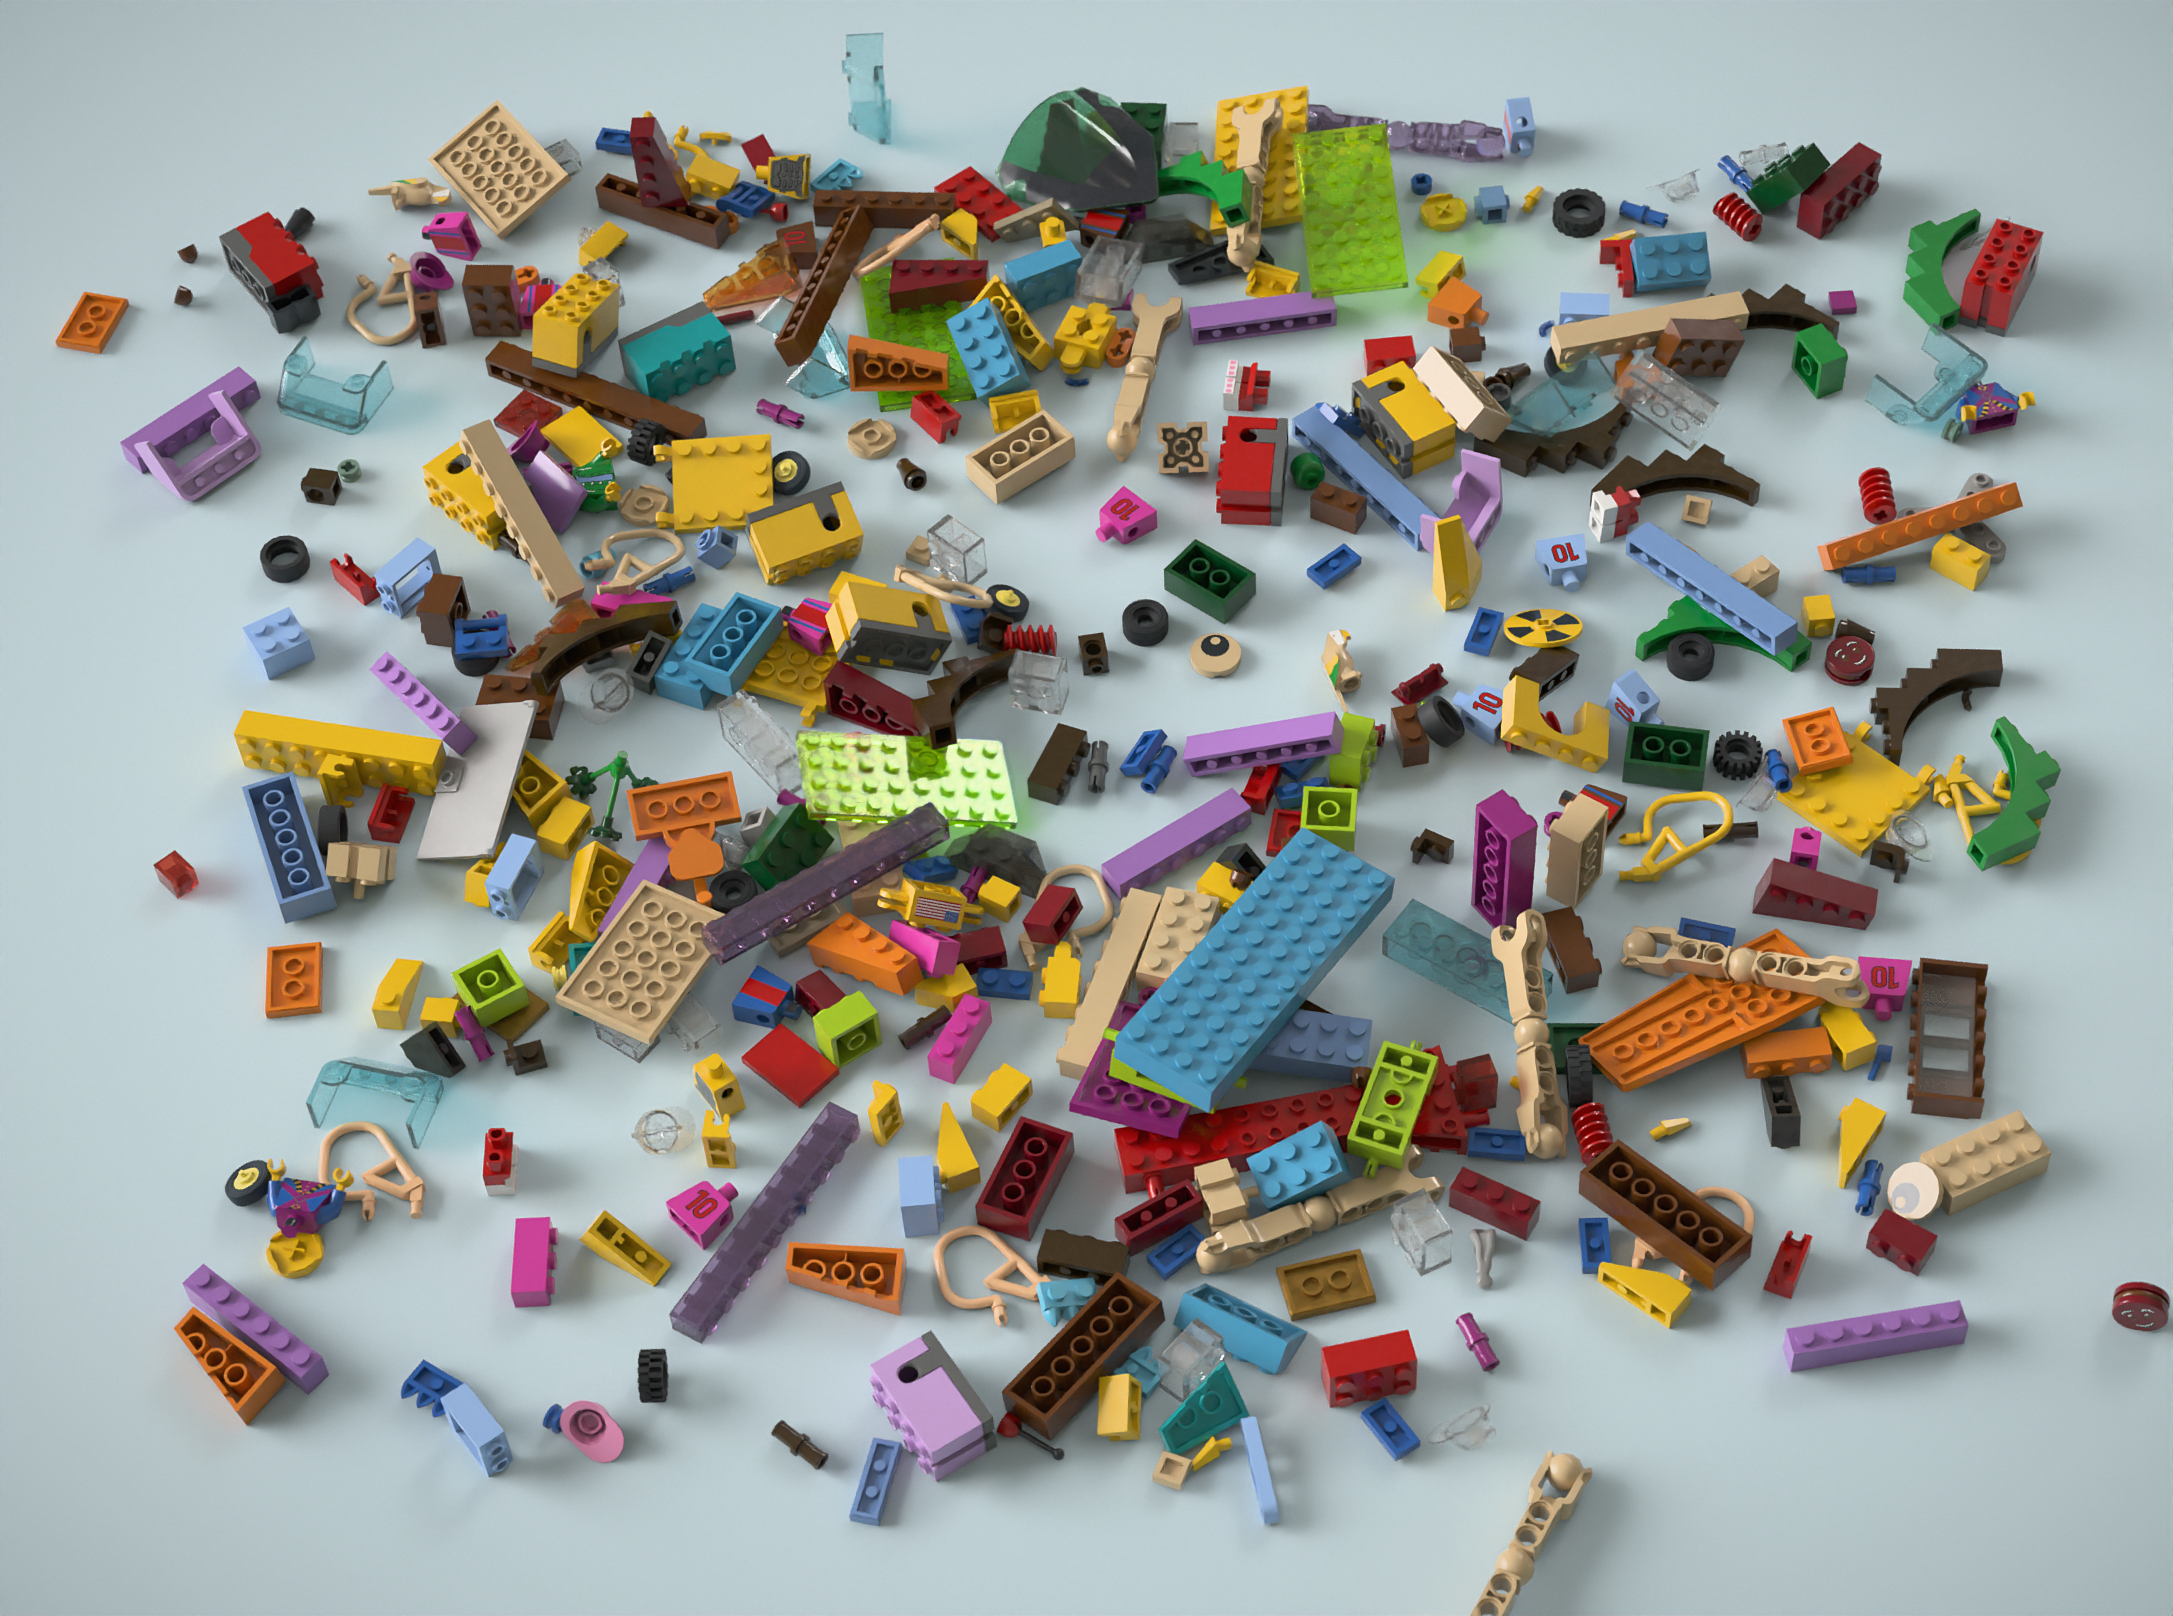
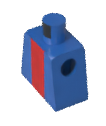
M759 965L755 967L731 1004L735 1020L771 1029L777 1027L784 1017L797 1021L803 1009L802 1005L794 1003L795 999L791 984Z

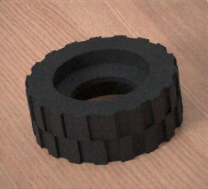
M1576 188L1560 193L1553 203L1552 221L1554 222V227L1560 233L1565 234V236L1573 238H1587V236L1595 235L1604 226L1605 201L1602 200L1600 195H1597L1594 191H1589V189ZM1579 208L1591 212V215L1577 218L1568 215L1567 211Z
M1589 1044L1566 1045L1565 1068L1569 1108L1593 1103V1078Z

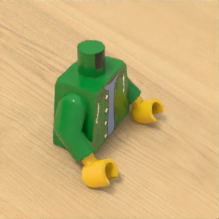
M611 438L603 440L601 443L603 451H600L593 460L572 470L573 478L589 492L578 509L580 511L599 514L602 511L618 510L617 502L621 499L619 492L622 491V488L615 482L612 460L609 459V456H617L619 450L616 447V442Z

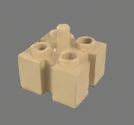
M1207 421L1187 422V428L1177 429V422L1157 423L1158 443H1164V453H1158L1159 473H1179V466H1188L1189 472H1209L1208 451H1202L1201 443L1208 441Z
M348 841L329 843L326 875L335 876L334 881L350 883L354 881L353 898L363 899L365 885L376 886V884H385V880L395 878L398 847Z
M1228 1158L1194 1167L1197 1184L1195 1189L1203 1198L1204 1218L1210 1237L1215 1236L1219 1231L1238 1220H1250L1246 1208H1249L1248 1199L1260 1196L1257 1185L1240 1190L1237 1186L1240 1184L1238 1171L1236 1168L1231 1169Z

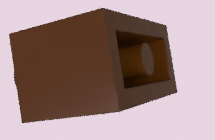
M1321 481L1310 497V518L1356 535L1367 518V498Z
M1417 703L1391 708L1390 728L1403 768L1429 763V740L1418 718Z

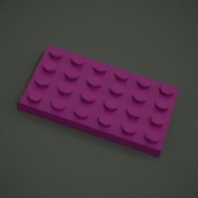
M1121 1001L1108 1027L1121 1031L1143 1006ZM1102 1038L1070 1101L1069 1111L1178 1139L1193 1106L1110 1076L1112 1050L1115 1047V1042Z

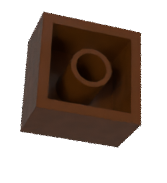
M433 573L430 582L426 583L424 597L421 602H418L416 608V615L420 618L421 633H424L426 644L452 647V643L456 638L455 619L463 618L464 621H467L471 608L463 577Z

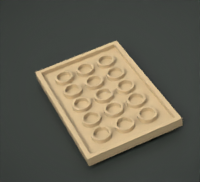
M498 99L428 158L437 171L500 240L572 180Z
M643 879L555 996L556 1004L651 1045L737 927L736 919Z

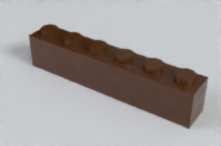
M607 173L595 187L600 209L715 249H719L730 236L727 214L693 202H689V206L642 207L638 183Z
M816 190L813 202L816 227H833L842 210L860 204L874 228L914 229L915 226L927 220L933 214H938L940 217L939 222H942L957 211L955 193Z

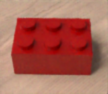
M1409 1330L1322 1347L1321 1379L1329 1407H1348L1356 1402L1365 1400L1376 1401L1384 1396L1393 1394L1405 1395L1412 1390H1416L1417 1356Z

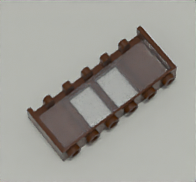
M1920 958L1918 968H1913L1911 984L1916 985V991H1912L1910 1006L1915 1008V1014L1911 1013L1910 1030L1915 1032L1914 1037L1910 1036L1909 1053L1914 1054L1913 1060H1909L1908 1077H1912V1083H1908L1907 1100H1911V1113L1960 1119H1981L1984 1107L1982 1094L1985 1079H1982L1985 1065L1983 1049L1986 1040L1984 1025L1987 1009H1984L1987 996L1985 980L1988 964Z

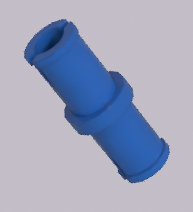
M1725 155L1720 159L1721 162H1718V167L1730 177V181L1733 184H1737L1746 192L1752 186L1750 182L1753 180L1747 174V170L1735 163L1729 155Z
M1624 200L1619 210H1622L1619 211V215L1636 219L1641 224L1646 222L1660 228H1665L1668 222L1669 215L1667 213L1652 210L1647 205L1639 206Z
M1866 564L1865 567H1842L1841 571L1842 583L1865 582L1866 585H1872L1873 582H1895L1896 580L1895 566L1873 567L1872 564Z
M688 566L672 574L669 572L665 573L662 578L643 584L644 592L649 591L648 593L655 595L668 591L672 593L676 591V588L694 582L696 577L694 573L690 574L693 570Z
M1164 745L1156 760L1150 763L1148 767L1149 772L1141 782V788L1145 792L1155 793L1162 779L1168 776L1170 772L1169 767L1177 756V751L1172 746Z
M1777 749L1768 750L1764 755L1768 765V775L1774 781L1776 790H1780V793H1786L1791 790L1793 784L1788 775L1789 767L1783 761L1779 750L1778 752Z
M1874 1159L1865 1162L1863 1177L1857 1186L1859 1195L1855 1211L1857 1213L1860 1212L1862 1216L1873 1214L1876 1196L1881 1191L1879 1182L1883 1171V1164L1880 1162L1878 1169H1876L1878 1160Z

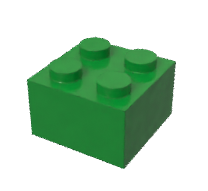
M1822 323L1797 332L1791 366L1794 372L1816 399L1843 390L1848 360L1845 348L1838 344L1832 332L1828 331Z

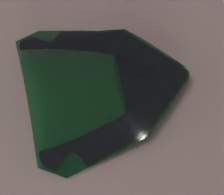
M1084 87L1073 91L1056 93L1040 103L1025 118L1013 135L1003 159L995 171L1005 195L1011 200L1036 205L1053 198L1068 212L1083 213L1147 205L1156 202L1159 198L1154 136L1139 125L1111 97Z

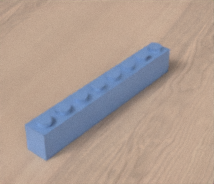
M1316 406L1311 407L1292 419V436L1310 453L1315 454L1321 460V463L1351 491L1366 497L1367 505L1414 549L1419 551L1424 548L1422 541H1420V517L1422 514L1441 519L1437 513L1432 512L1422 499L1413 495L1404 483H1400L1390 470L1380 465L1376 458L1371 454L1369 455L1358 441L1353 440L1346 434L1344 429L1330 422Z
M1648 521L1626 536L1627 556L1684 595L1690 596L1703 608L1772 655L1776 656L1797 641L1798 622L1792 616L1782 612L1774 604L1769 603L1757 595L1756 592L1739 583L1735 578L1702 558L1698 553L1665 533L1661 528Z

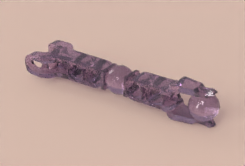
M1309 104V114L1315 116H1308V139L1310 140L1307 141V151L1320 152L1330 146L1344 147L1346 139L1372 143L1374 144V149L1381 147L1386 149V145L1395 150H1402L1408 147V151L1413 150L1417 153L1457 157L1460 162H1483L1486 159L1500 160L1503 158L1502 152L1506 145L1504 135L1502 134L1503 130L1489 127L1485 123L1463 120L1460 124L1411 122L1409 126L1407 123L1399 120L1389 124L1387 119L1384 121L1381 118L1335 114L1325 105ZM1465 140H1476V144L1466 142Z

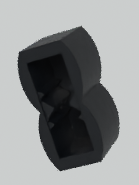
M309 284L297 286L287 294L278 295L266 303L271 324L279 334L290 332L300 324L311 322L321 315L316 293Z

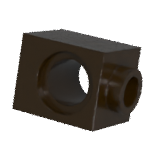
M310 467L306 477H303L301 481V490L304 492L306 502L335 506L342 490L338 471Z
M1104 633L1078 636L1079 655L1084 676L1109 672L1108 652Z

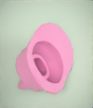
M580 1400L572 1402L565 1407L560 1419L562 1431L586 1456L593 1461L605 1463L613 1461L620 1455L624 1447L623 1432L618 1424L609 1416L604 1406L596 1402Z

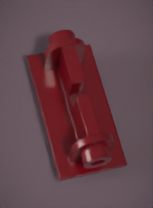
M1432 663L1429 665V668L1422 671L1419 675L1414 676L1405 683L1401 682L1399 687L1391 691V693L1403 705L1416 704L1447 685L1448 681L1441 676V673L1444 671L1440 663Z

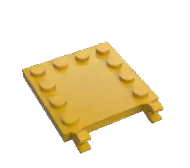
M771 434L672 441V447L665 445L654 446L656 462L672 461L674 514L657 512L656 523L658 529L674 528L675 534L704 532L706 529L713 530L718 525L726 530H742L747 525V514L774 505Z
M783 621V631L735 694L731 705L741 708L747 691L804 707L800 713V717L804 718L801 725L812 728L817 712L826 713L827 711L823 681L837 662V653L833 642L822 656H818L791 640L787 622Z
M1865 721L1859 724L1852 735L1847 731L1844 732L1853 757L1852 764L1804 776L1798 773L1791 780L1793 783L1791 790L1786 793H1780L1779 790L1776 798L1860 858L1873 847L1874 840L1880 841L1929 795L1930 788L1928 786L1934 781L1932 775L1936 772L1935 768L1926 764L1920 770L1917 777L1914 778L1864 744L1871 738V734L1868 732L1873 728V726Z

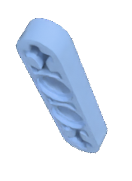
M1256 1417L1240 1419L1241 1431L1263 1524L1279 1522L1277 1503Z

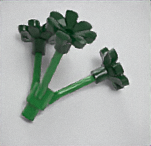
M619 751L617 757L610 764L594 773H588V768L585 766L571 767V776L565 778L568 785H573L570 789L573 795L579 793L580 799L585 800L589 797V794L596 792L597 787L593 784L596 778L611 771L610 774L614 778L606 816H603L601 825L596 826V828H589L587 831L593 837L610 838L617 842L619 839H622V833L614 831L612 828L614 820L612 813L620 779H624L628 775L632 781L633 789L659 784V782L649 777H644L642 780L637 779L631 771L627 760L628 753L625 751Z

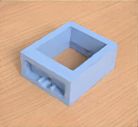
M418 537L374 573L377 582L376 588L382 600V607L386 612L393 613L400 618H403L417 606L418 602L422 601L425 585L430 582L433 573L442 574L436 549ZM417 568L418 573L396 590L395 585Z
M511 834L484 882L493 915L500 919H510L518 922L544 874L536 840Z
M465 1382L441 1398L451 1429L489 1477L495 1472L504 1470L513 1461L505 1433L468 1384Z

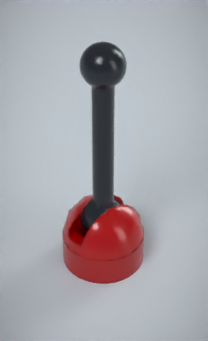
M1007 1412L1001 1419L997 1427V1433L1007 1438H1015L1020 1435L1053 1454L1054 1459L1062 1460L1065 1453L1062 1449H1055L1023 1431L1021 1420L1016 1415Z

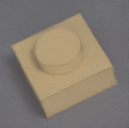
M1687 494L1681 519L1707 525L1713 500Z
M917 535L906 551V559L929 567L940 551V543Z
M1163 1451L1152 1475L1153 1482L1181 1491L1192 1466L1191 1460Z

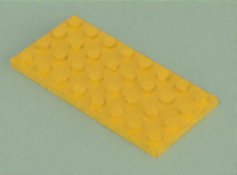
M1308 86L1218 101L1214 162L1223 159L1229 173L1237 171L1238 167L1237 157L1240 135L1238 134V129L1231 122L1234 108L1244 106L1245 111L1252 115L1263 108L1265 100L1275 97L1283 108V125L1271 137L1265 185L1262 189L1264 194L1261 228L1304 222L1309 116ZM1212 200L1211 234L1212 236L1227 234V224L1219 210V204Z

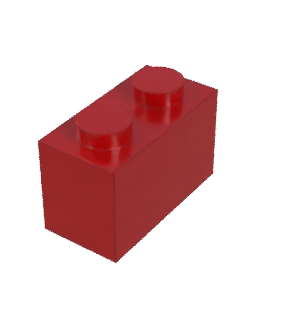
M1412 335L1365 339L1363 357L1366 375H1372L1401 361L1409 369H1413L1416 365V353Z

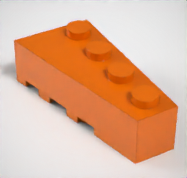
M849 335L847 354L851 392L948 390L950 380L949 354Z
M848 911L807 942L815 966L820 968L824 966L830 967L834 973L840 975L847 973L853 975L855 980L861 982L871 981L875 984V987L905 996L918 983L924 980L916 956Z
M789 1242L785 1267L789 1283L901 1316L907 1267L904 1248Z
M192 1307L174 1327L176 1333L247 1426L286 1382L276 1366L195 1307Z

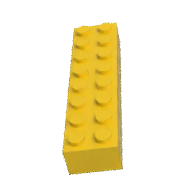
M244 710L234 731V737L245 767L271 770L277 773L293 771L294 774L302 777L318 778L317 773L327 754L355 760L362 785L381 788L383 783H388L392 786L405 787L409 789V792L425 796L436 795L437 783L447 759L443 741L439 739Z

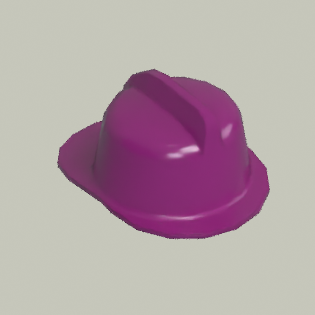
M421 251L415 252L411 256L410 264L412 268L410 277L413 284L425 292H432L434 289L449 290L453 287V278L446 270L442 261L435 255Z
M538 420L507 448L512 458L523 463H531L540 450L546 451L548 449L550 441L536 427Z

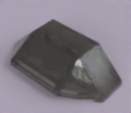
M1180 213L1136 221L1119 245L1118 252L1122 267L1186 257L1214 246L1210 231L1185 214Z
M990 823L954 839L943 855L957 869L971 873L974 866L981 867L988 872L986 880L989 881L994 875L1021 888V894L1034 899L1037 897L1042 880L1047 875L1036 841Z

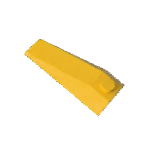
M1459 514L1435 522L1433 592L1446 612L1469 604L1482 578V560Z
M597 841L577 851L571 871L569 930L590 943L598 936L597 930L635 865Z

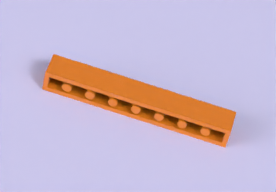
M2016 482L2004 483L1819 545L1817 550L1824 571L1835 570L2023 507Z

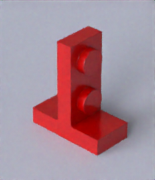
M1633 239L1600 240L1599 263L1615 264V270L1620 271V273H1617V287L1622 288L1623 298L1632 297L1634 276L1630 244Z

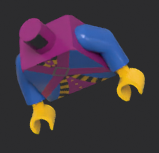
M1974 378L1967 383L1963 399L1958 402L1955 417L1962 422L1966 421L1970 435L2014 426L2018 409L2024 410L2029 405H2036L2034 393L2024 392L2019 396H2015L2004 390L1999 383L1993 382L1983 385L1980 379Z
M270 1158L267 1162V1168L272 1175V1180L268 1182L267 1203L271 1215L277 1220V1227L281 1229L284 1236L294 1238L298 1232L315 1234L323 1225L340 1215L346 1197L344 1190L353 1184L354 1177L348 1170L345 1178L341 1179L343 1171L338 1167L333 1172V1178L338 1183L337 1187L332 1184L286 1177L283 1181H280V1177L286 1173V1165L281 1159V1166L274 1170L273 1160Z

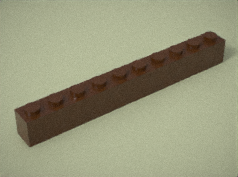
M861 204L840 212L774 343L788 367L802 366L810 361L811 355L870 238L874 226Z
M501 340L485 358L490 377L571 408H576L580 405L588 414L628 430H635L634 425L638 424V421L640 419L643 420V418L663 424L667 435L664 437L666 438V443L664 444L672 446V441L703 439L707 436L705 419L698 414L690 413L677 406H672L635 390L622 387L617 383L601 379L593 374L582 372L577 378L532 366V351L520 348L515 344H509Z

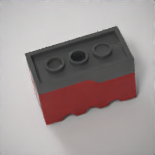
M269 212L219 236L229 271L267 314L266 303L270 299L278 295L287 294L290 290L300 285L309 284L316 293L317 300L324 297L321 288L324 284L317 273L319 269L317 261L313 256L309 257L304 246L301 243L297 244L293 234L290 231L286 232L279 218L275 219Z

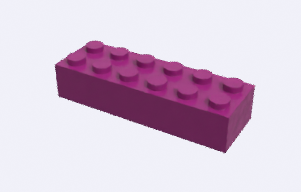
M1503 789L1476 804L1471 905L1493 929L1500 925H1507L1516 929L1517 917L1524 911L1532 909L1538 824L1535 818L1527 814L1520 807L1518 801L1514 797H1510Z

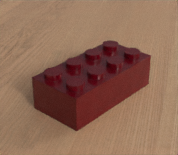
M1860 142L1854 145L1801 193L1796 227L1818 240L1827 233H1831L1839 222L1846 220L1855 208H1859L1864 200L1877 192L1879 188L1878 178L1882 169V154Z
M1021 1116L975 1205L977 1224L1030 1242L1075 1152L1073 1133Z

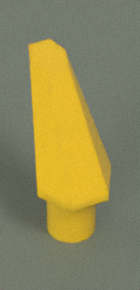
M1537 186L1524 196L1526 200L1522 207L1524 212L1530 213L1533 206H1536L1543 193V187Z
M1631 229L1613 234L1614 237L1605 238L1604 240L1633 239L1636 236V231Z
M1939 774L1934 778L1933 802L1941 803L1948 809L1953 806L1954 801L1950 798L1951 790L1948 788L1943 775Z
M1688 1118L1660 1121L1661 1125L1650 1130L1649 1133L1652 1139L1656 1141L1665 1135L1669 1137L1692 1126Z
M1212 1437L1191 1462L1193 1473L1212 1460L1219 1458V1452L1232 1449L1230 1438L1227 1437L1215 1441V1438Z

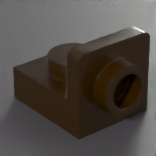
M989 612L979 622L977 649L992 654L1003 652L1004 633L1008 625H1012L1013 619L1004 616L1000 612Z
M1425 828L1421 836H1416L1411 844L1410 851L1413 852L1412 862L1418 864L1424 854H1426L1433 860L1442 861L1449 865L1454 857V840Z
M1874 840L1869 864L1882 869L1895 870L1893 882L1899 883L1901 874L1906 875L1910 859L1905 858L1907 847Z
M511 1038L506 1040L508 1050L503 1051L507 1067L513 1065L516 1076L548 1067L541 1039L518 1046H513Z

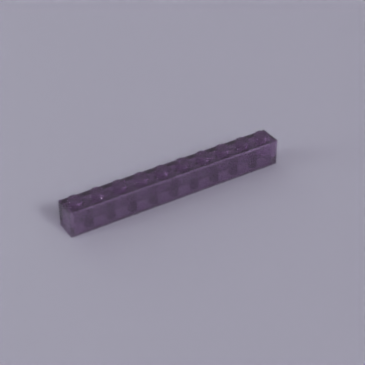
M931 801L923 806H918L905 816L894 819L885 827L871 832L867 837L856 843L849 844L838 853L824 858L818 864L809 869L802 870L798 875L789 880L780 882L771 890L755 896L751 901L742 906L735 907L722 917L708 922L701 928L703 945L718 964L722 966L950 839L949 822Z
M830 1101L669 1313L674 1330L702 1344L707 1336H711L714 1333L720 1318L731 1310L734 1299L740 1292L746 1290L750 1283V1278L756 1270H760L763 1267L766 1256L772 1248L778 1247L782 1240V1235L787 1228L795 1224L798 1218V1211L802 1209L800 1207L810 1204L816 1189L827 1181L830 1170L835 1164H839L842 1161L845 1150L858 1139L861 1131L858 1115Z

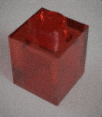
M176 850L153 865L159 881L177 899L190 892L199 884L194 868Z

